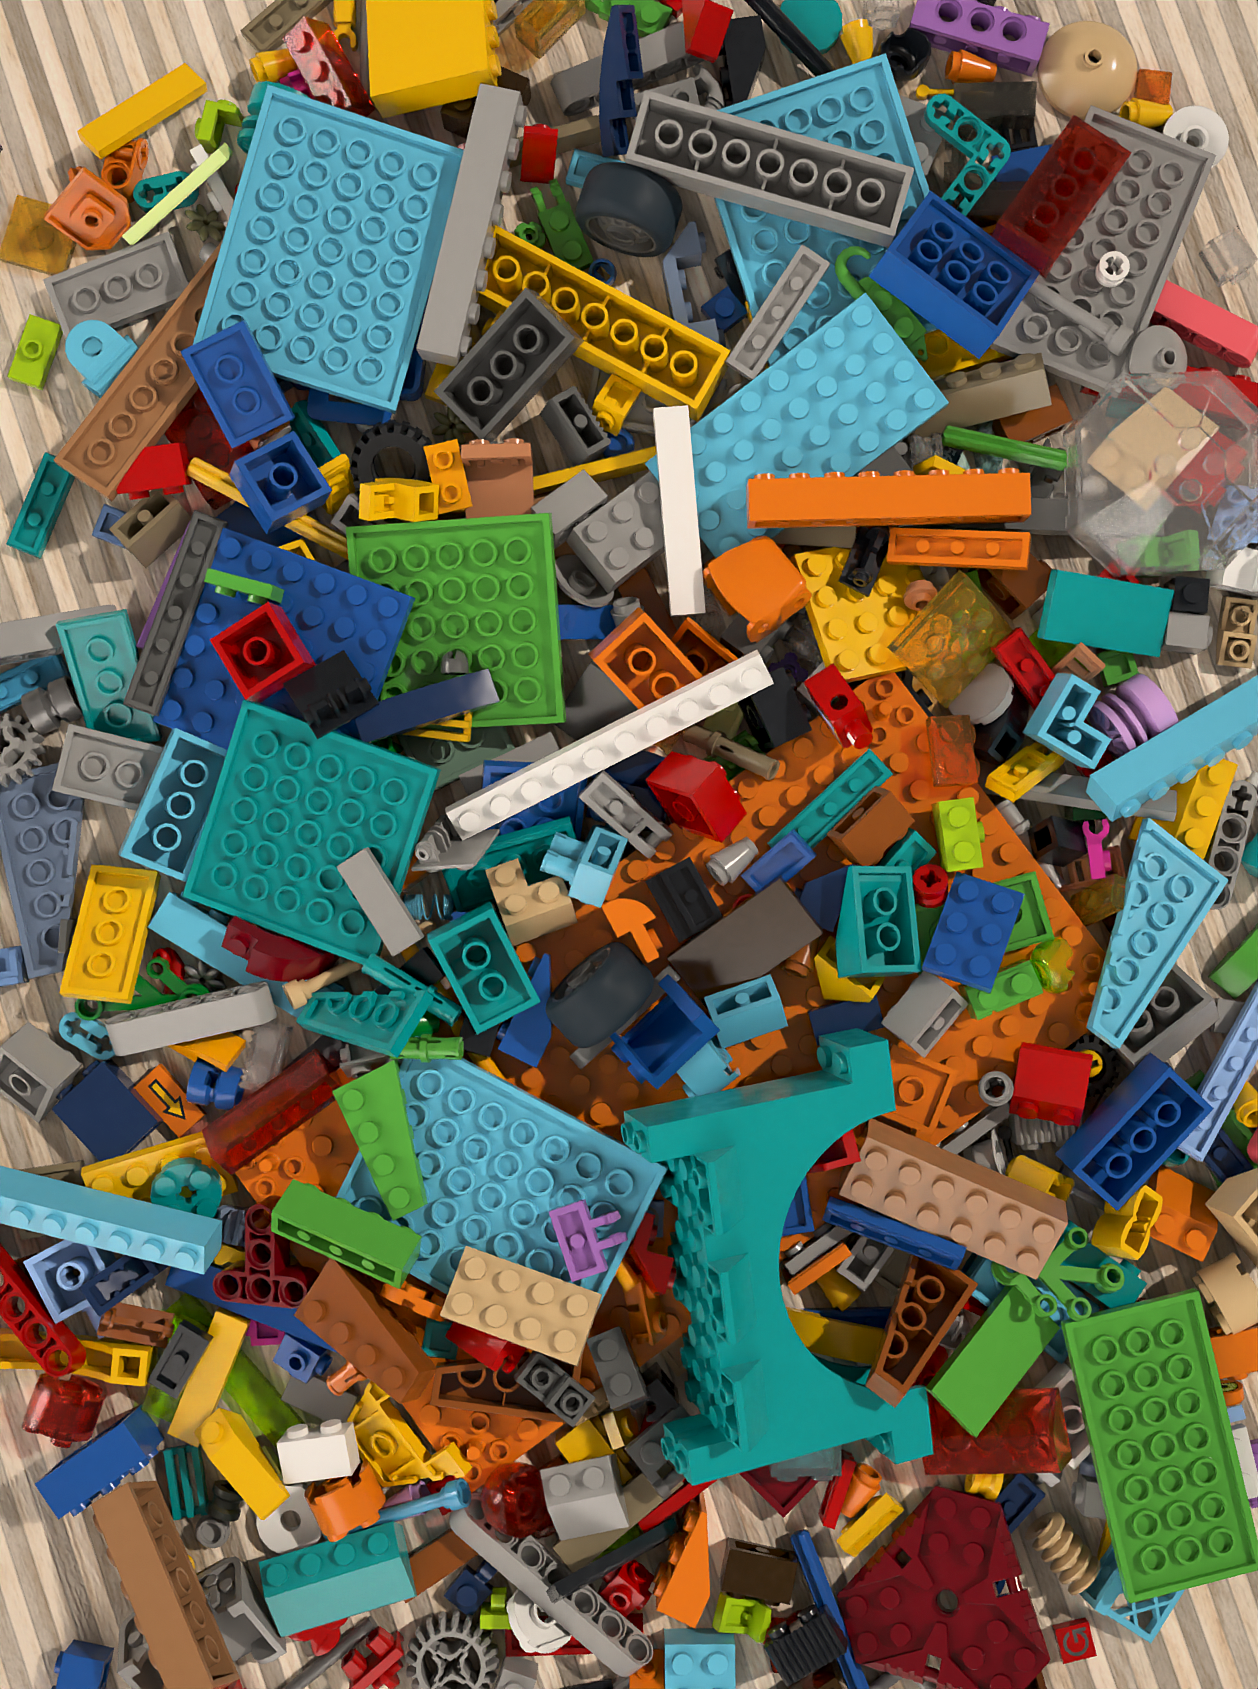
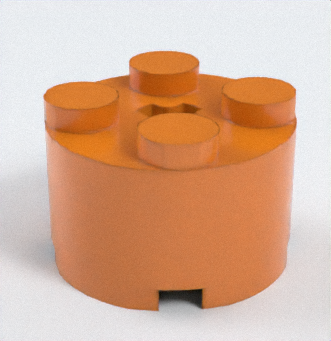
M364 1459L362 1464L359 1463L352 1476L325 1479L317 1487L313 1481L304 1492V1497L323 1535L327 1536L329 1542H336L347 1535L348 1531L359 1525L362 1528H366L376 1523L380 1519L378 1511L386 1501V1497L367 1459Z

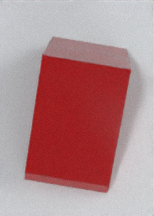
M682 0L685 52L714 63L718 58L734 10L711 0Z

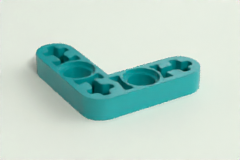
M937 94L929 100L924 110L926 123L946 141L970 158L941 199L951 205L960 193L964 199L958 206L957 211L966 217L1008 161L1011 148L1005 138L951 96ZM942 105L947 108L945 112L947 117L942 115L939 119L935 118V108L939 109ZM955 115H958L960 118L956 121L951 131L947 128L951 122L950 120L953 121ZM964 124L973 126L976 131V138L970 142L963 141L958 135V128ZM999 148V158L996 157L986 170L982 164L989 155L988 149ZM969 173L978 174L982 180L981 188L978 190L968 189L964 184V176Z

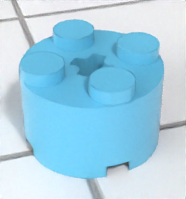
M715 1036L677 1071V1074L686 1083L682 1088L689 1098L719 1092L741 1075L738 1067L733 1071L731 1070L728 1063L733 1059L725 1048L721 1049L719 1040Z

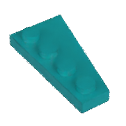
M416 990L415 994H405L403 991H390L389 995H378L375 991H363L361 995H351L349 992H314L296 1022L304 1029L398 1058L434 997L427 990Z

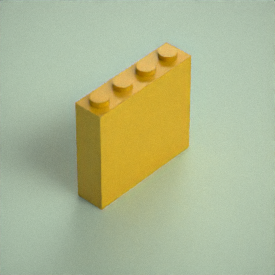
M366 0L370 97L382 119L477 97L480 83L497 86V76L501 75V65L497 54H495V48L499 47V37L496 27L493 26V20L498 18L494 0Z

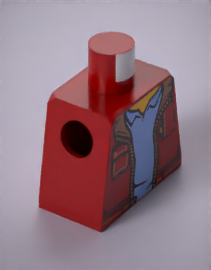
M834 663L804 681L819 716L842 748H849L853 745L856 749H863L872 742L873 736L871 733L873 728L866 711ZM837 696L842 704L833 709L831 701Z

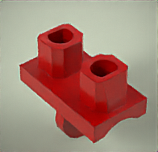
M377 1626L366 1638V1646L372 1651L371 1654L364 1658L355 1648L351 1649L342 1658L341 1668L350 1679L349 1689H366L370 1684L374 1689H379L382 1685L389 1689H395L399 1685L400 1680L397 1672L404 1666L400 1660L404 1655L401 1647L404 1637L398 1630L391 1635L381 1626Z

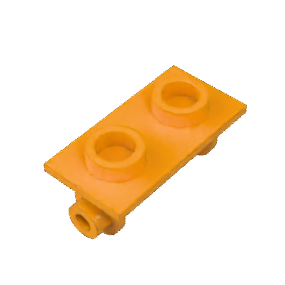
M458 439L425 446L424 451L431 481L434 484H439V515L450 512L452 515L465 512V509L473 507Z

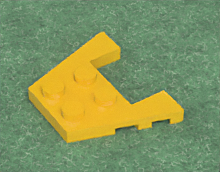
M373 1381L367 1384L364 1395L354 1407L347 1422L353 1421L359 1457L362 1461L364 1459L368 1460L382 1487L417 1483L419 1479L424 1478L437 1481L442 1480L448 1475H455V1478H461L471 1470V1464L454 1442L430 1455L423 1446L419 1436L414 1434L401 1417L400 1411L389 1401L388 1398L390 1396Z

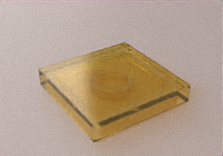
M17 195L0 249V260L8 264L53 276L69 269L76 242L43 219L45 212L52 204Z

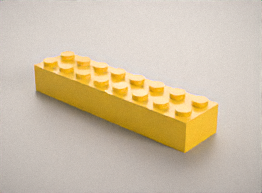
M495 225L493 238H496L495 252L492 259H487L485 271H488L487 286L484 292H479L477 304L496 314L499 311L504 313L525 288L536 291L584 340L572 355L609 375L615 374L641 388V392L669 407L688 405L689 418L698 422L729 368L725 361L730 355L731 350Z

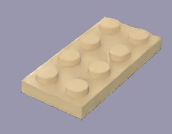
M465 1246L440 1316L578 1367L602 1294Z

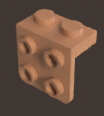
M519 438L505 439L504 443L490 444L488 440L475 439L469 441V445H461V459L473 507L465 509L466 518L532 514L531 507L534 506L531 443H524V440Z

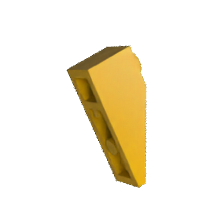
M218 1408L193 1431L209 1460L261 1520H265L290 1497V1494L241 1414Z

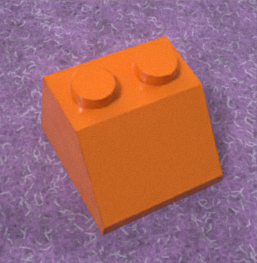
M1160 1166L1152 1174L1147 1184L1149 1188L1162 1196V1209L1157 1221L1150 1228V1237L1203 1262L1218 1231V1220L1205 1205L1215 1191Z

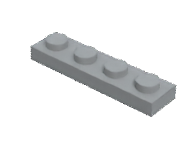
M802 244L725 361L726 365L750 381L756 378L831 263Z

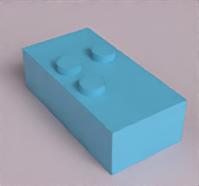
M177 728L172 729L118 855L187 882L227 750Z

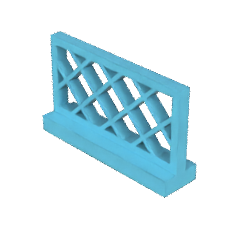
M1111 1542V1545L1100 1559L1101 1568L1098 1576L1087 1589L1079 1594L1094 1610L1104 1616H1109L1149 1643H1152L1185 1590L1150 1598V1600L1137 1604L1135 1602L1130 1604L1127 1601V1607L1116 1610L1110 1608L1117 1596L1124 1593ZM1151 1609L1152 1619L1146 1628L1143 1629L1138 1625L1137 1613Z

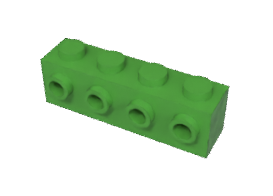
M293 1179L272 1210L271 1232L398 1289L401 1288L419 1257L422 1236L416 1234L411 1228L393 1224L384 1220L383 1217L375 1212H366L353 1206L346 1199L335 1198L321 1192L316 1186L309 1183L303 1184Z

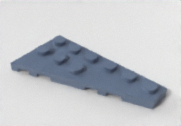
M59 763L31 769L34 776L22 775V784L20 785L13 779L10 780L9 787L5 788L0 784V850L29 979L64 972L68 959V954L58 953L61 919H72L85 798L52 791Z

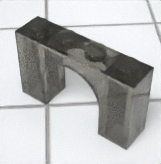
M1037 81L954 83V96L951 97L993 130H1001L1003 128L1033 129L1036 112ZM955 115L953 119L952 129L956 121L960 118L958 115ZM964 124L958 128V135L963 141L970 142L976 138V131L973 126ZM945 140V150H951V162H944L943 183H950L951 185L968 162L966 155ZM969 173L964 176V184L968 189L978 190L981 188L982 180L976 173ZM992 181L966 217L980 228L998 223L1001 228L1029 227L1032 212L1033 181ZM959 193L951 206L957 210L964 197Z

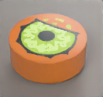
M1220 1380L1226 1406L1237 1405L1244 1400L1242 1383L1235 1380Z

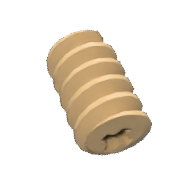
M1050 1512L1042 1515L1029 1526L1025 1533V1539L1030 1540L1037 1537L1033 1542V1549L1035 1551L1045 1549L1041 1555L1044 1562L1053 1560L1050 1565L1051 1571L1053 1573L1061 1572L1059 1581L1062 1584L1070 1583L1068 1592L1071 1595L1083 1592L1094 1582L1099 1574L1101 1563L1096 1556L1092 1555V1551L1088 1546L1083 1544L1080 1536L1074 1534V1529L1071 1525L1065 1523V1518L1060 1512Z

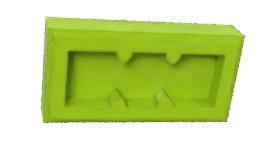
M29 314L7 375L10 380L43 390L63 335L61 325Z

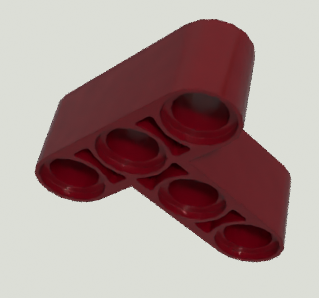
M270 1195L251 1206L246 1212L245 1260L236 1261L216 1274L213 1279V1290L221 1300L294 1309L300 1306L318 1278L319 1274L313 1268L290 1265V1240L271 1232V1221L265 1216L264 1209L269 1212L272 1218V1210L281 1196ZM264 1244L269 1247L271 1255L266 1252ZM232 1276L236 1278L238 1285L234 1283ZM264 1279L269 1282L271 1289L266 1286ZM296 1282L302 1286L304 1293L298 1289Z

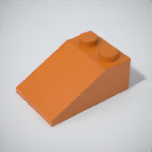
M639 607L588 654L638 709L704 677Z

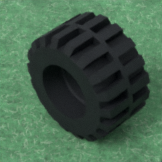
M388 420L387 423L382 424L379 422L374 424L373 428L367 429L358 440L351 457L352 464L350 470L354 477L353 483L355 488L360 489V483L375 482L376 478H381L374 468V460L378 452L387 447H399L411 455L415 463V470L410 479L432 483L424 451L425 446L432 445L431 440L422 434L423 431L420 428H414L406 421L398 423L396 420Z

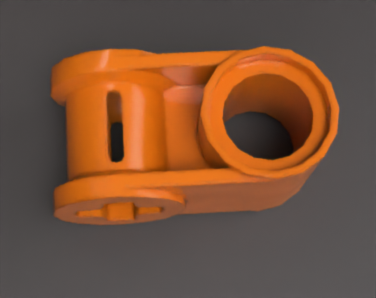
M145 138L131 140L107 155L101 171V179L127 198L128 204L135 200L133 190L135 185L142 180L143 172L147 165L149 148ZM126 179L122 185L115 186L119 180Z

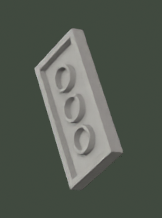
M169 232L43 279L65 339H67L69 332L83 321L99 320L114 329L171 307L189 284L186 272Z

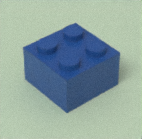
M295 431L234 461L229 474L266 535L324 505L332 491Z

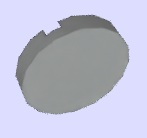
M981 664L973 667L960 676L953 685L948 697L949 710L959 723L968 727H976L974 724L979 723L983 725L991 723L1001 716L1011 704L1013 698L1011 692L1012 687L1014 688V681L1003 667L996 664Z

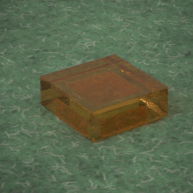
M1139 69L1135 83L1134 98L1163 105L1169 104L1172 72Z

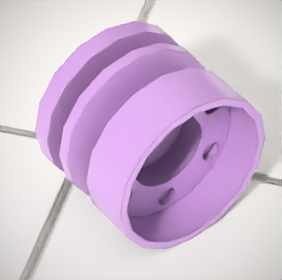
M1141 673L1135 674L1117 686L1116 695L1107 693L1101 697V701H1095L1088 713L1092 727L1112 739L1107 749L1117 759L1179 722L1171 703L1161 689L1151 679Z

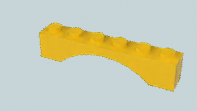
M0 1328V1369L43 1370L10 1328ZM39 1331L40 1336L45 1340L47 1332ZM74 1334L86 1350V1360L84 1365L79 1370L72 1372V1374L88 1376L111 1384L146 1386L149 1383L147 1380L157 1364L158 1347L109 1337L98 1339L97 1336ZM61 1351L60 1360L63 1365L67 1366L69 1362L68 1356L64 1351Z

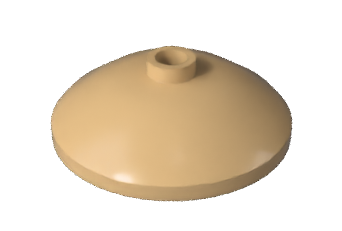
M1096 21L1074 22L1056 31L1043 47L1037 66L1038 83L1049 104L1068 117L1084 120L1091 105L1109 113H1114L1129 98L1137 79L1135 53L1127 39L1113 27ZM1088 57H1095L1098 60V62L1093 63L1089 60Z

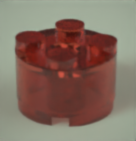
M46 1372L42 1373L37 1379L24 1414L22 1429L29 1433H40L50 1437V1443L61 1448H70L72 1442L88 1441L92 1437L106 1399V1395L101 1396L103 1389L98 1384L77 1375L71 1374L69 1380L58 1379L59 1377H52Z

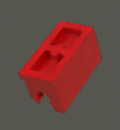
M453 1322L445 1335L447 1339L495 1372L503 1364L505 1357L509 1355L502 1370L507 1374L516 1367L525 1350L528 1351V1348L457 1322Z

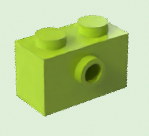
M974 797L940 801L932 804L940 866L946 872L984 867L980 843L985 841V833L982 822H977Z

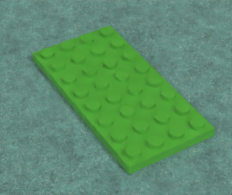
M1192 1288L1091 1313L1088 1318L1081 1321L1073 1319L1060 1321L1125 1599L1131 1604L1258 1571L1257 1534L1199 1291Z

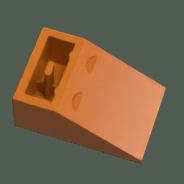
M701 1492L696 1496L695 1500L692 1499L686 1504L682 1514V1519H685L680 1532L676 1533L669 1540L667 1550L670 1551V1554L665 1564L662 1562L658 1564L652 1581L655 1583L653 1595L656 1596V1610L693 1628L696 1627L710 1597L707 1511L704 1492Z

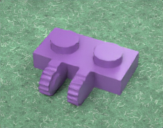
M582 1199L549 1211L572 1282L607 1271L608 1265L602 1250L628 1240L626 1231L616 1232L601 1240L598 1239L595 1227L616 1222L617 1219L621 1218L618 1210L591 1218L586 1200Z

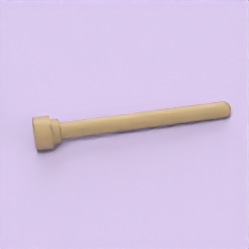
M427 920L419 924L418 927L423 935L427 936V933L436 929V923L432 920ZM385 944L380 958L391 954ZM347 960L307 981H304V979L299 981L294 979L282 985L292 1008L296 1010L307 1004V1000L312 997V993L362 969L363 965Z

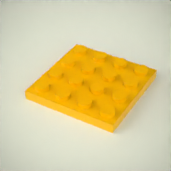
M830 547L794 554L790 558L792 564L805 578L806 587L812 593V597L805 605L825 668L834 663L847 683L946 662L956 656L943 617L937 618L934 605L928 610L916 611L908 608L904 603L903 597L907 586L914 581L925 580L919 566L888 564L886 553L870 596L866 597L838 582L851 549Z

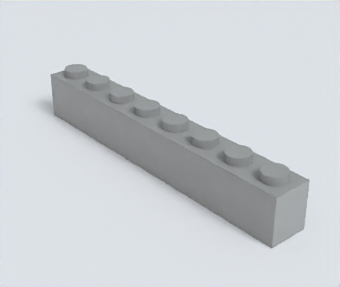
M482 83L479 85L416 349L422 360L456 367L472 348V337H469L472 324H477L480 315V304H477L479 292H484L487 286L488 271H485L487 259H492L496 247V238H493L495 225L500 226L502 223L504 206L501 205L503 193H508L510 189L512 174L509 172L511 160H516L519 152V139H516L519 127L524 128L527 118V106H523L520 91Z

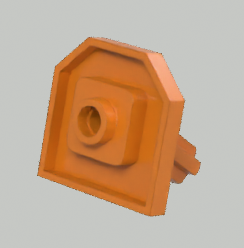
M84 166L71 167L68 170L69 185L45 212L43 219L86 250L112 249L131 226L127 198Z

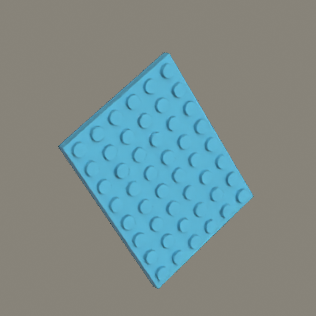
M886 53L717 110L913 167L914 172L893 241L930 192ZM714 197L752 318L755 317L802 244L831 263L767 361L768 367L855 301L840 283L835 273V262L842 250L850 246H860L871 253L870 259L854 255L847 261L848 270L857 281H860L871 274L888 249L884 246ZM909 308L927 330L925 334L939 330L913 309Z
M268 84L193 345L245 320L274 377L395 414L431 289L464 150Z
M464 1058L462 1060L431 1059L430 1063H423L420 1059H404L400 1066L399 1077L401 1087L405 1091L409 1125H412L414 1135L412 1140L416 1157L419 1159L428 1204L393 1221L360 1150L336 1198L346 1199L357 1208L366 1212H375L383 1217L384 1220L398 1226L409 1227L416 1234L422 1236L419 1257L409 1274L447 1295L465 1246H469L602 1294L601 1304L669 1167L661 1162L650 1163L642 1157L641 1153H636L625 1143ZM582 1199L586 1200L591 1218L618 1210L620 1219L608 1225L604 1224L595 1227L599 1240L613 1233L625 1231L628 1240L602 1250L608 1265L607 1271L572 1282L549 1211Z

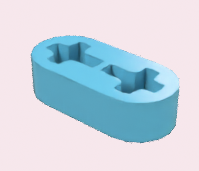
M70 1012L60 1020L59 1033L67 1042L100 1060L111 1059L116 1056L113 1048L112 1050L108 1049L102 1052V1044L93 1039L95 1036L101 1039L109 1036L103 1022L97 1019L91 1021L84 1020L76 1012ZM80 1019V1027L89 1033L86 1035L80 1032L73 1035V1027L69 1025L70 1021L73 1022Z

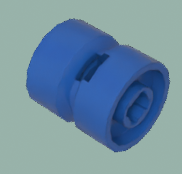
M197 1059L188 1081L187 1102L204 1106L214 1102L217 1109L236 1112L245 1091L247 1070L231 1066L227 1072H224L203 1059Z

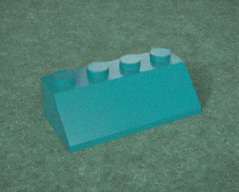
M394 1521L346 1535L336 1542L326 1541L259 1562L264 1598L281 1637L417 1597L403 1526Z

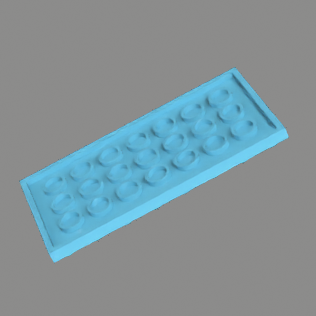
M866 293L690 428L699 537L715 558L732 548L749 542L757 536H769L773 539L786 529H747L746 486L748 479H754L755 475L764 473L774 474L775 478H789V475L793 473H808L810 478L824 477V474L829 472H843L845 477H855L859 474L860 470L892 446L897 445L948 406V400ZM656 454L645 465L659 482Z

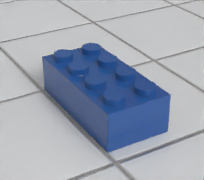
M1150 1052L1055 1154L1079 1178L1118 1211L1214 1108L1168 1065Z

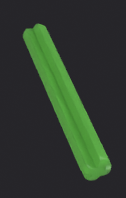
M949 425L943 430L941 438L943 446L1064 472H1070L1076 461V454L1074 452Z

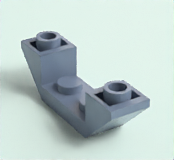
M692 221L687 224L662 261V277L670 318L726 347L723 329L717 330L715 318L693 322L690 301L684 302L682 290H687L684 269L701 266L702 253L707 252L704 232L698 233L696 221Z

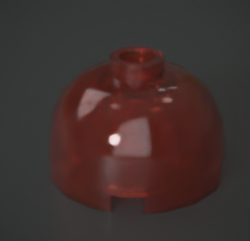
M513 1461L498 1466L488 1476L481 1493V1508L485 1519L496 1531L521 1539L530 1536L542 1524L543 1520H540L539 1517L543 1508L547 1509L541 1473L536 1466Z

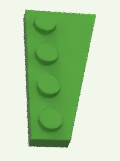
M398 1059L332 1091L393 1221L428 1204L419 1159L416 1157L412 1140L414 1139L412 1125H409L405 1106L407 1101L405 1091L401 1087Z

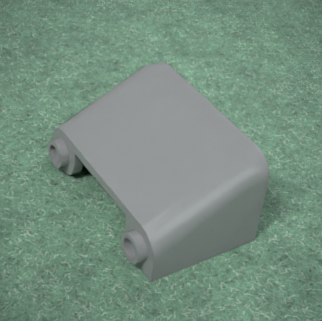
M229 1557L197 1575L233 1662L252 1652L253 1658L259 1664H267L287 1653L285 1637L280 1636L263 1596L247 1567L239 1558ZM133 1612L120 1627L117 1673L132 1689H163V1680L159 1671L150 1662L148 1656L150 1648L145 1636L138 1631L135 1625L134 1616L136 1614Z

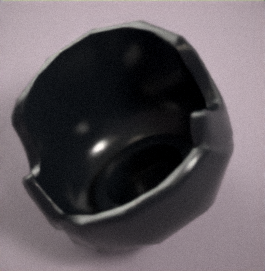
M909 27L901 35H895L892 31L878 47L877 56L886 53L895 81H910L915 79L925 69L931 56V43L924 33L915 28Z

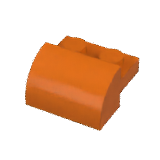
M626 898L612 900L601 906L617 938L631 931L647 963L660 957L657 949L663 946L653 928L646 931L643 925L656 918L647 906L639 901Z

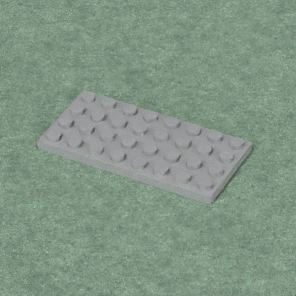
M1091 105L1026 262L1040 272L1036 278L1038 282L1108 325L1126 326L1134 331V335L1121 355L1117 356L1107 350L1108 345L1103 343L1104 339L1027 292L1000 335L992 343L990 349L1012 358L1026 353H1042L1045 371L1117 399L1121 394L1130 371L1128 356L1131 344L1137 334L1148 327L1216 155ZM1108 252H1121L1129 260L1130 269L1122 283L1116 287L1109 288L1101 285L1095 277V269L1100 259ZM1108 263L1106 271L1112 275L1114 271L1116 274L1119 268L1114 264L1109 267Z

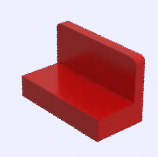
M853 1129L836 1140L817 1159L807 1174L828 1171L860 1162L861 1159Z

